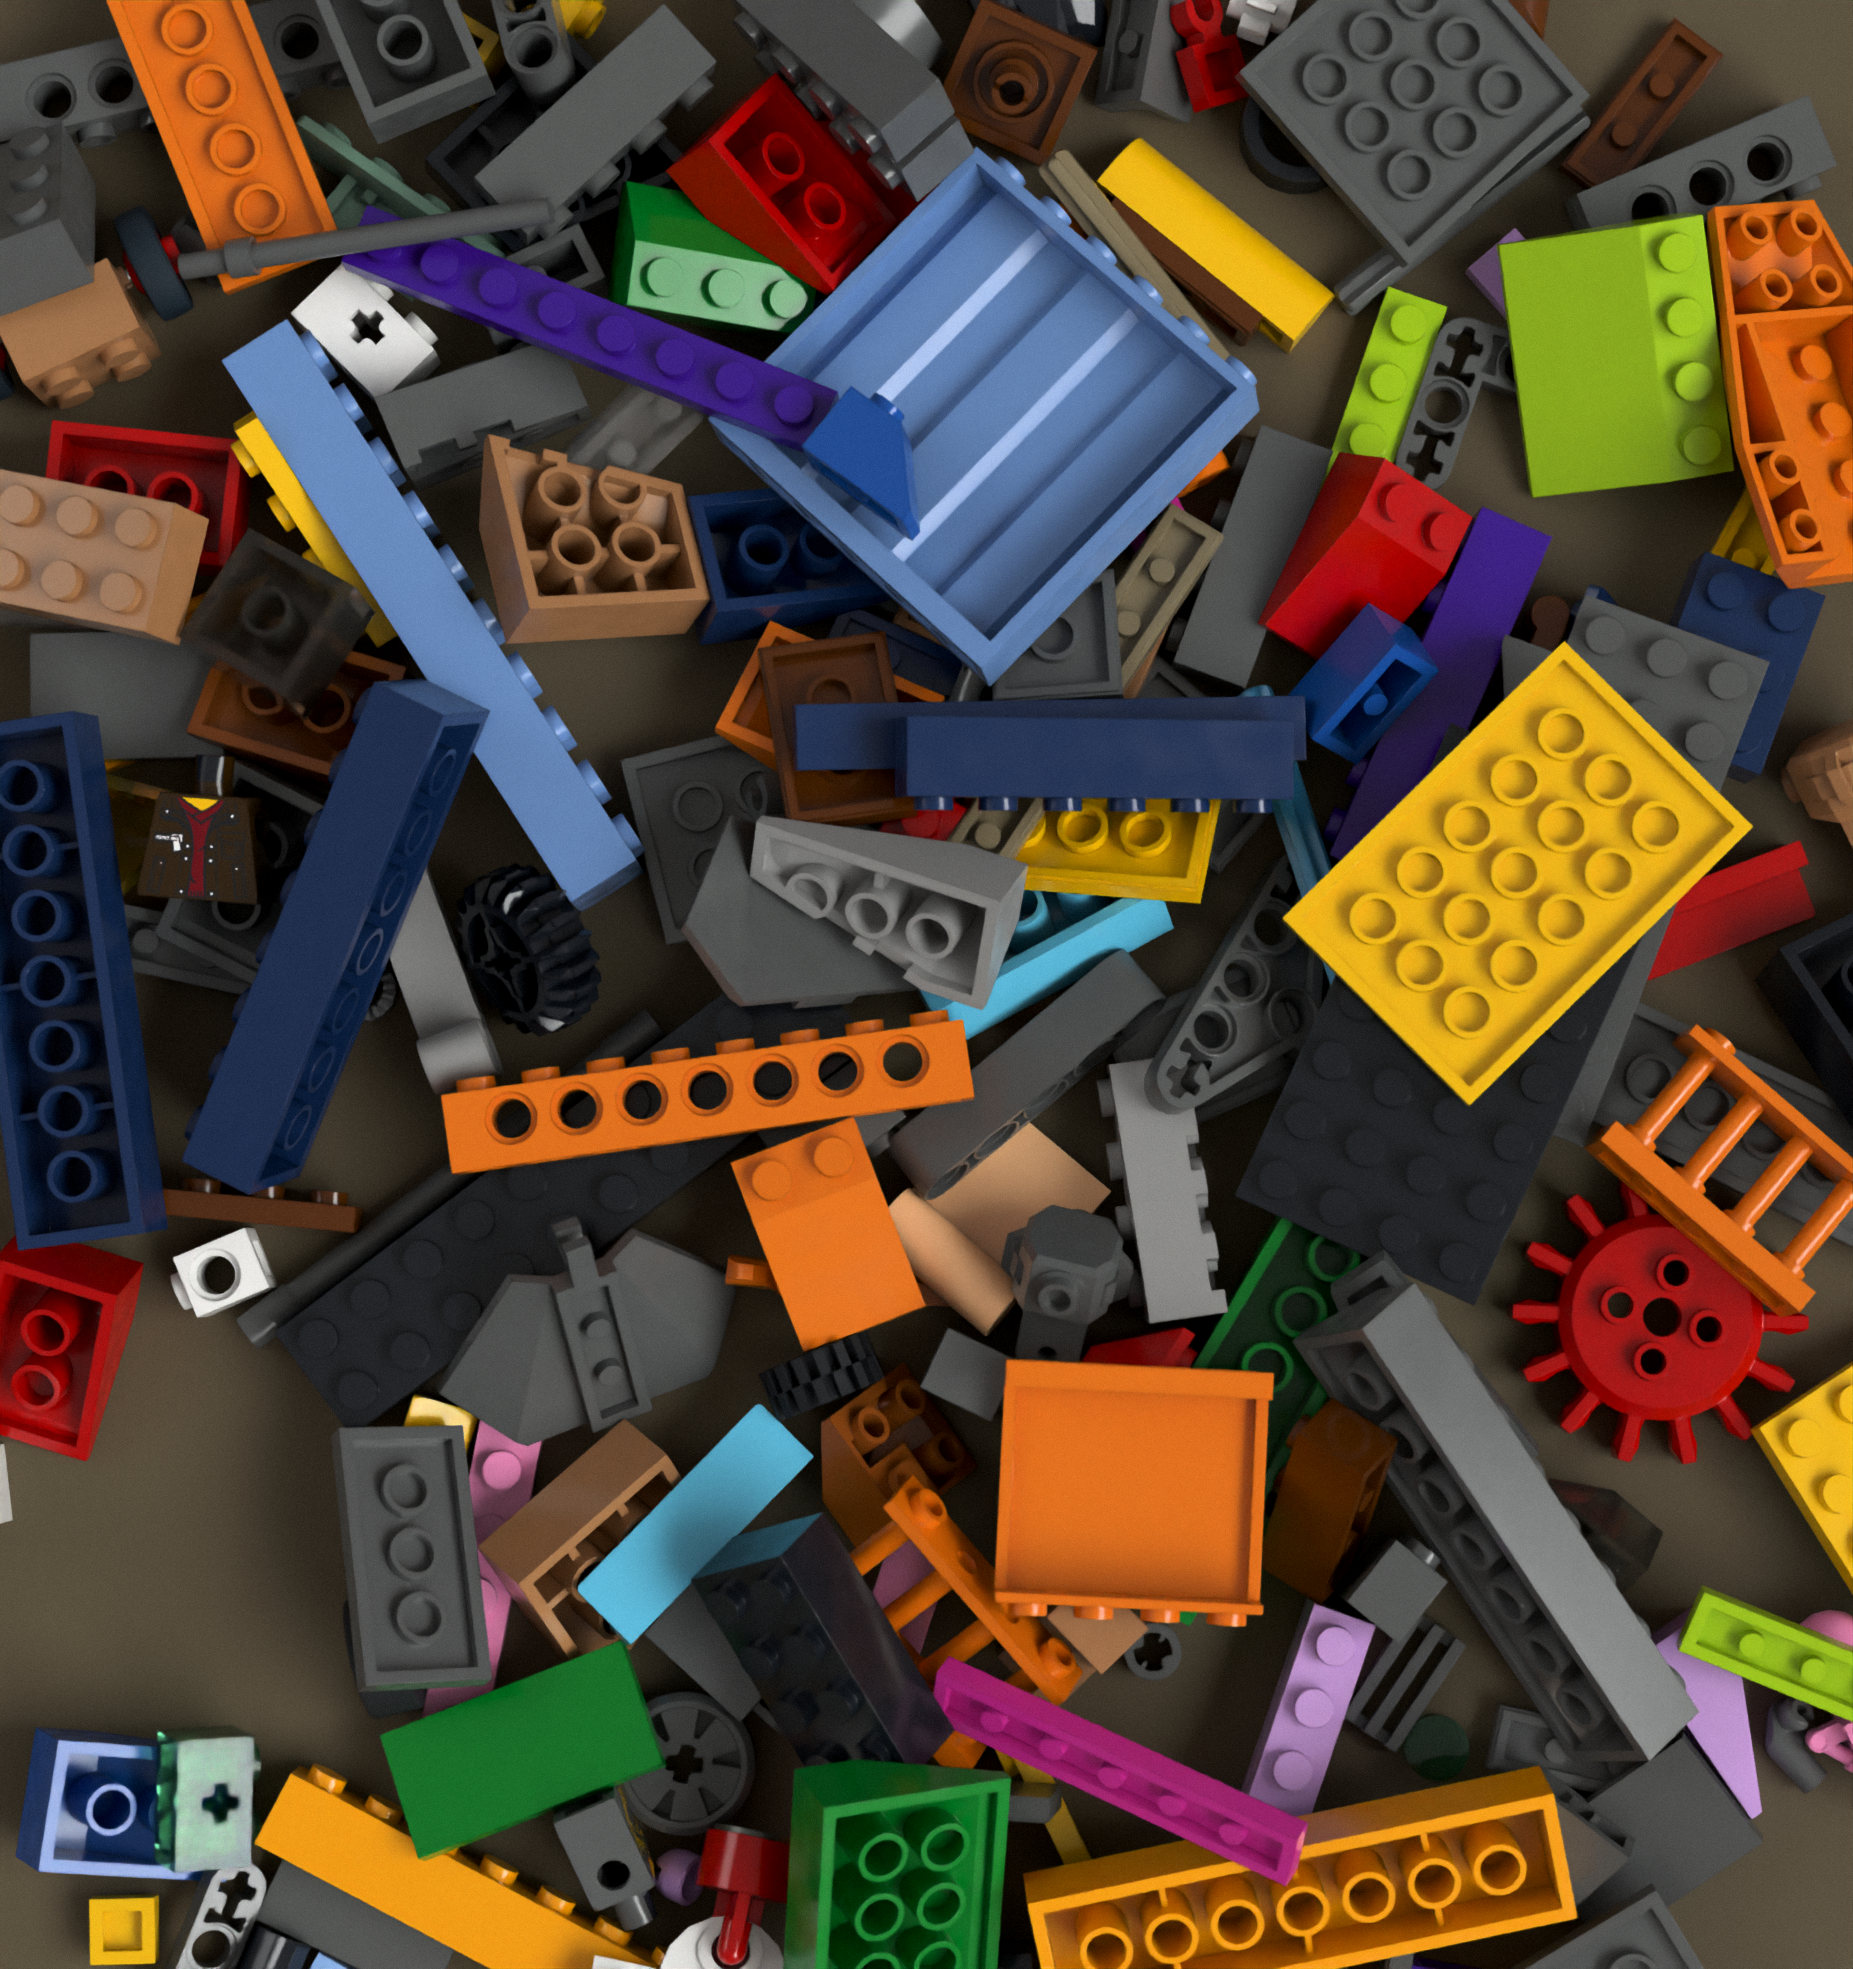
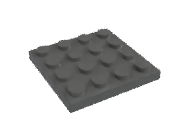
M1317 0L1234 76L1401 268L1406 267L1590 97L1589 93L1508 0Z

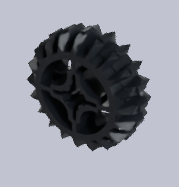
M517 863L507 867L500 866L476 878L473 884L464 888V897L457 901L459 916L454 919L455 927L462 935L457 941V945L465 952L467 959L465 968L472 971L476 979L475 988H481L487 996L488 1007L491 1009L498 1008L502 1020L507 1025L515 1023L517 1029L523 1034L533 1032L538 1037L549 1032L555 1033L580 1021L582 1019L581 1016L591 1011V1004L599 999L596 985L602 981V977L594 964L600 957L599 953L591 947L589 941L592 932L585 929L580 920L581 910L573 909L568 902L565 889L557 890L553 878L549 874L540 875L538 870L532 865L521 867Z

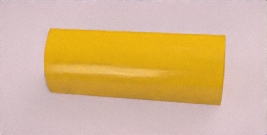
M1141 137L1129 144L1096 182V185L1110 203L1115 197L1120 199L1264 317L1259 331L1287 354L1290 353L1335 297V294Z

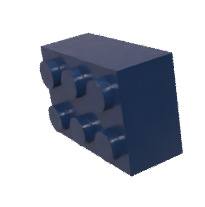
M1705 551L1690 565L1669 625L1770 662L1726 777L1747 783L1761 775L1826 596L1804 587L1788 589L1782 579Z

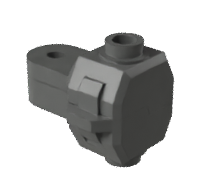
M1050 1205L1029 1217L1026 1227L1008 1233L1001 1267L1013 1279L1012 1292L1022 1310H1024L1015 1349L1016 1359L1079 1362L1088 1324L1106 1314L1110 1303L1128 1296L1135 1263L1122 1251L1124 1240L1110 1218L1093 1215L1081 1209H1068Z

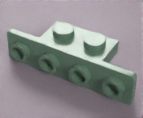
M305 114L296 122L309 158L341 179V182L326 199L338 229L357 227L367 205L403 219L452 212L438 197L430 193H424L421 196L404 184L399 172L388 162L378 157H373L370 160L352 148L349 138L333 124L326 121L318 124ZM489 233L453 238L503 259L508 257L503 245ZM397 291L411 302L414 301V297Z

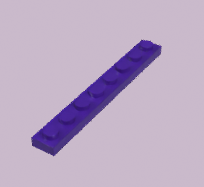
M367 205L358 226L402 220L403 218ZM455 239L344 255L341 260L346 271L802 453H805L802 448L803 443L839 401L838 391Z

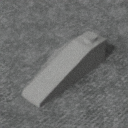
M762 815L756 821L750 877L813 919L828 918L856 938L852 944L869 956L874 950L878 951L905 969L907 972L903 978L919 989L983 1010L988 1002L1019 920L1028 864L968 844Z

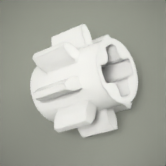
M1230 0L1225 16L1240 21L1236 33L1237 37L1264 46L1269 31L1280 35L1288 28L1298 0Z

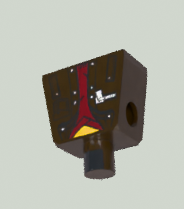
M196 754L194 791L160 792L157 797L139 876L137 895L256 905L277 902L268 803L265 797L233 795L234 756Z

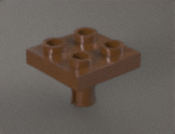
M980 0L942 86L955 110L953 115L959 119L964 131L1041 166L1052 153L1098 52V47L996 0Z

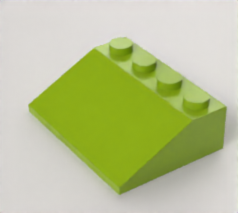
M1680 212L1496 245L1530 497L1674 482L1734 471L1703 214Z

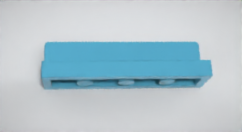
M755 1405L578 1585V1593L610 1624L609 1628L626 1645H631L692 1583L691 1579L734 1536H737L814 1456L763 1405Z

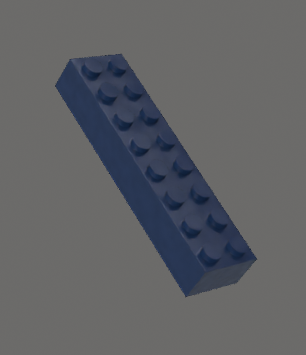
M423 678L374 682L372 688H368L363 692L353 712L352 720L357 726L349 746L337 755L330 768L328 783L332 785L324 808L319 809L313 815L306 828L304 843L308 847L301 865L291 872L282 887L280 903L284 907L276 927L266 933L256 953V962L260 964L252 986L244 990L233 1009L232 1021L236 1023L231 1039L228 1046H224L217 1053L210 1066L208 1079L213 1083L206 1101L194 1111L186 1126L185 1139L189 1140V1143L181 1161L248 1195L300 1177L490 710Z
M76 711L0 722V1122L18 1251L168 1229L99 718L95 715Z

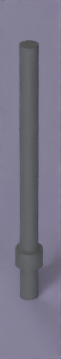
M544 197L257 242L253 236L226 240L222 248L179 254L177 260L178 270L184 280L229 273L233 279L260 275L264 267L550 224L555 222V209L551 197Z

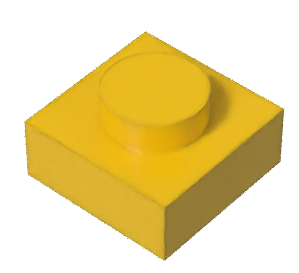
M159 1894L97 1895L89 1899L90 1965L155 1964L160 1959Z

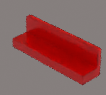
M1800 840L1702 877L1677 901L1647 981L1814 917L1815 909L1799 872V868L1809 864Z

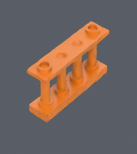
M1696 1024L1680 1033L1671 1043L1688 1060L1635 1124L1627 1123L1623 1127L1616 1120L1601 1128L1584 1149L1780 1318L1799 1313L1816 1293L1802 1281L1805 1277L1802 1269L1853 1208V1155L1851 1157L1739 1061L1734 1056L1736 1053L1735 1047L1726 1037L1711 1028L1703 1030ZM1707 1076H1710L1732 1095L1737 1102L1684 1167L1675 1166L1672 1169L1654 1153L1656 1150L1654 1141ZM1758 1118L1787 1144L1733 1210L1724 1209L1721 1211L1703 1195L1706 1192L1703 1184ZM1808 1161L1831 1180L1836 1187L1783 1252L1774 1251L1771 1254L1752 1238L1756 1234L1753 1226L1804 1163Z
M912 1474L903 1481L883 1506L893 1520L856 1547L849 1555L863 1576L899 1547L911 1540L935 1567L934 1571L884 1609L881 1608L931 1692L934 1693L937 1671L949 1656L964 1663L993 1640L997 1639L1021 1667L1020 1670L1004 1682L1030 1694L1039 1688L1052 1704L1059 1706L1066 1700L1083 1674V1671L1076 1664L1072 1651L1062 1640L1053 1637L1036 1616L1007 1614V1603L995 1602L993 1597L995 1569L948 1516L945 1505L938 1495L930 1489L924 1488ZM954 1589L979 1619L927 1658L920 1656L899 1630ZM954 1730L933 1757L943 1767L972 1769L987 1748V1745Z

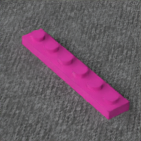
M949 1656L937 1671L933 1696L954 1730L1282 1885L1287 1886L1296 1872L1307 1831V1822Z

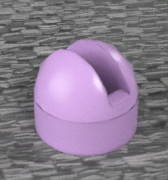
M674 1848L658 1857L656 1864L661 1868V1871L655 1872V1886L658 1892L680 1905L688 1906L692 1904L704 1889L695 1885L701 1855L690 1850Z

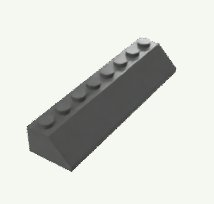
M1415 1282L1382 1288L1298 1335L1292 1342L1330 1399L1334 1398L1398 1438L1385 1477L1386 1483L1430 1549L1442 1560L1440 1562L1572 1761H1651L1699 1713V1710L1687 1694L1686 1685L1681 1675L1667 1664L1651 1640V1632L1646 1622L1632 1611L1616 1587V1579L1613 1572L1604 1562L1596 1557L1580 1533L1581 1527L1575 1515L1561 1504L1545 1480V1472L1540 1462L1525 1450L1510 1427V1420L1504 1408L1490 1397L1474 1373V1365L1471 1358L1461 1347L1455 1344L1439 1320L1438 1310L1434 1302L1424 1292L1419 1290Z

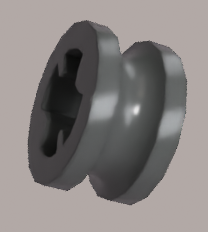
M1144 1621L1149 1629L1143 1635L1159 1633L1157 1639L1160 1643L1167 1638L1170 1644V1652L1160 1655L1161 1666L1146 1668L1147 1661L1145 1658L1138 1663L1134 1657V1649L1144 1645V1636L1142 1635L1123 1656L1127 1666L1136 1676L1147 1681H1159L1169 1677L1177 1669L1181 1660L1182 1646L1178 1636L1168 1625Z

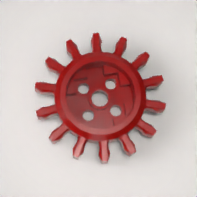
M1619 1178L1618 1193L1623 1204L1624 1219L1615 1221L1607 1226L1601 1223L1588 1201L1578 1194H1571L1562 1200L1561 1204L1566 1218L1579 1230L1584 1239V1242L1575 1250L1571 1257L1562 1255L1549 1244L1526 1242L1521 1251V1254L1534 1267L1547 1270L1559 1278L1553 1301L1542 1303L1531 1299H1523L1507 1304V1317L1526 1325L1540 1322L1552 1324L1557 1346L1549 1353L1531 1357L1517 1370L1522 1381H1546L1557 1372L1567 1369L1580 1388L1578 1393L1561 1408L1554 1424L1564 1433L1571 1434L1585 1425L1590 1414L1599 1404L1618 1412L1617 1426L1611 1438V1458L1631 1462L1638 1450L1640 1431L1645 1419L1665 1421L1668 1431V1448L1676 1463L1683 1465L1696 1462L1697 1442L1692 1432L1691 1416L1708 1409L1713 1410L1726 1432L1738 1440H1747L1753 1435L1750 1431L1753 1428L1749 1416L1735 1403L1731 1393L1746 1376L1756 1381L1766 1390L1790 1392L1795 1380L1782 1367L1768 1364L1761 1360L1757 1353L1763 1332L1773 1331L1791 1335L1808 1330L1809 1316L1795 1313L1780 1318L1773 1311L1763 1310L1762 1301L1661 1214H1651L1647 1202ZM1673 1260L1681 1263L1685 1270L1683 1281L1675 1286L1670 1285L1663 1275L1664 1267ZM1615 1293H1622L1629 1300V1310L1626 1315L1620 1318L1614 1317L1608 1310V1300ZM1657 1298H1664L1670 1301L1676 1308L1678 1315L1675 1328L1664 1336L1652 1334L1646 1328L1643 1321V1313L1646 1306ZM1708 1316L1716 1322L1718 1331L1714 1339L1705 1342L1698 1337L1696 1326L1702 1318ZM1649 1349H1655L1662 1357L1661 1368L1653 1374L1646 1373L1640 1363L1641 1356Z

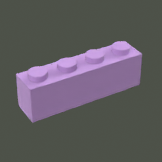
M1307 1597L1241 1792L1281 1809L1294 1817L1312 1813L1376 1627L1370 1620L1325 1603L1319 1605Z

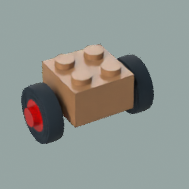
M143 205L134 207L113 219L115 230L123 246L122 260L126 270L122 264L115 268L108 258H105L94 264V282L0 317V401L9 398L16 392L14 380L6 362L7 353L5 347L22 382L49 409L56 405L60 409H68L80 405L94 395V387L113 378H116L118 382H124L139 377L152 367L151 360L163 355L133 293L132 287L134 286L131 281H133L140 293L148 296L151 304L163 321L173 320L192 310L194 306L187 285L178 270V255L182 253L172 234L165 237L162 236L152 216Z

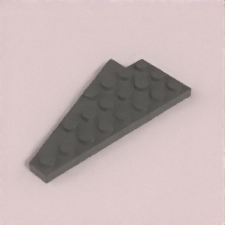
M1585 595L1567 644L1720 793L1770 662ZM1505 634L1501 644L1503 698L1505 699L1552 651ZM1677 902L1642 936L1555 1127L1553 1136L1583 1147Z

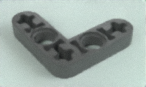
M1460 317L1452 319L1445 324L1436 338L1394 462L1396 466L1413 477L1414 467L1405 463L1406 457L1415 459L1421 452L1427 436L1414 435L1415 426L1432 437L1450 438L1449 446L1440 440L1434 446L1430 464L1433 467L1439 468L1438 474L1429 473L1423 481H1420L1435 492L1443 486L1452 471L1479 389L1482 388L1517 400L1515 383L1508 378L1505 372V361L1511 355L1508 330L1474 318ZM1461 333L1471 336L1470 347L1479 351L1478 356L1469 355L1458 376V379H1470L1469 387L1454 377L1434 375L1435 368L1445 375L1450 369L1455 350L1446 345V340L1455 342ZM1441 390L1454 395L1460 407L1457 419L1446 424L1433 421L1427 415L1425 409V400L1429 394Z

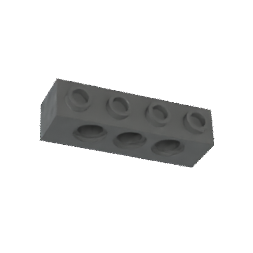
M1806 95L1582 191L1563 204L1575 231L1634 221L1631 209L1636 199L1649 202L1655 208L1657 216L1680 212L1703 214V221L1706 224L1707 212L1715 206L1762 203V199L1783 191L1786 201H1791L1822 187L1818 175L1837 166V163L1809 95ZM1750 150L1760 151L1768 157L1771 163V175L1768 181L1759 180L1750 173L1747 166V157ZM1693 175L1704 176L1713 185L1714 199L1710 206L1699 204L1691 196L1689 183Z

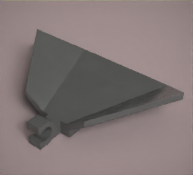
M761 773L756 779L760 789H749L745 794L748 809L754 823L733 814L729 815L681 928V931L727 997L740 1007L791 1002L793 1009L851 1004L857 996L915 991L918 987L903 978L907 972L905 969L876 950L869 956L852 944L856 938L828 918L813 919L750 877L756 821L762 815L785 819L778 773ZM863 824L848 827L880 832L879 829L874 827L872 824Z
M576 1216L551 1225L566 1271L554 1276L508 1274L435 1386L439 1394L514 1442L526 1446L586 1423L589 1424L594 1433L618 1424L623 1419L628 1420L653 1410L651 1398L706 1378L714 1369L738 1288L735 1285L725 1284L727 1268L633 1228L604 1257L594 1260L591 1244L587 1236L583 1237L582 1228Z

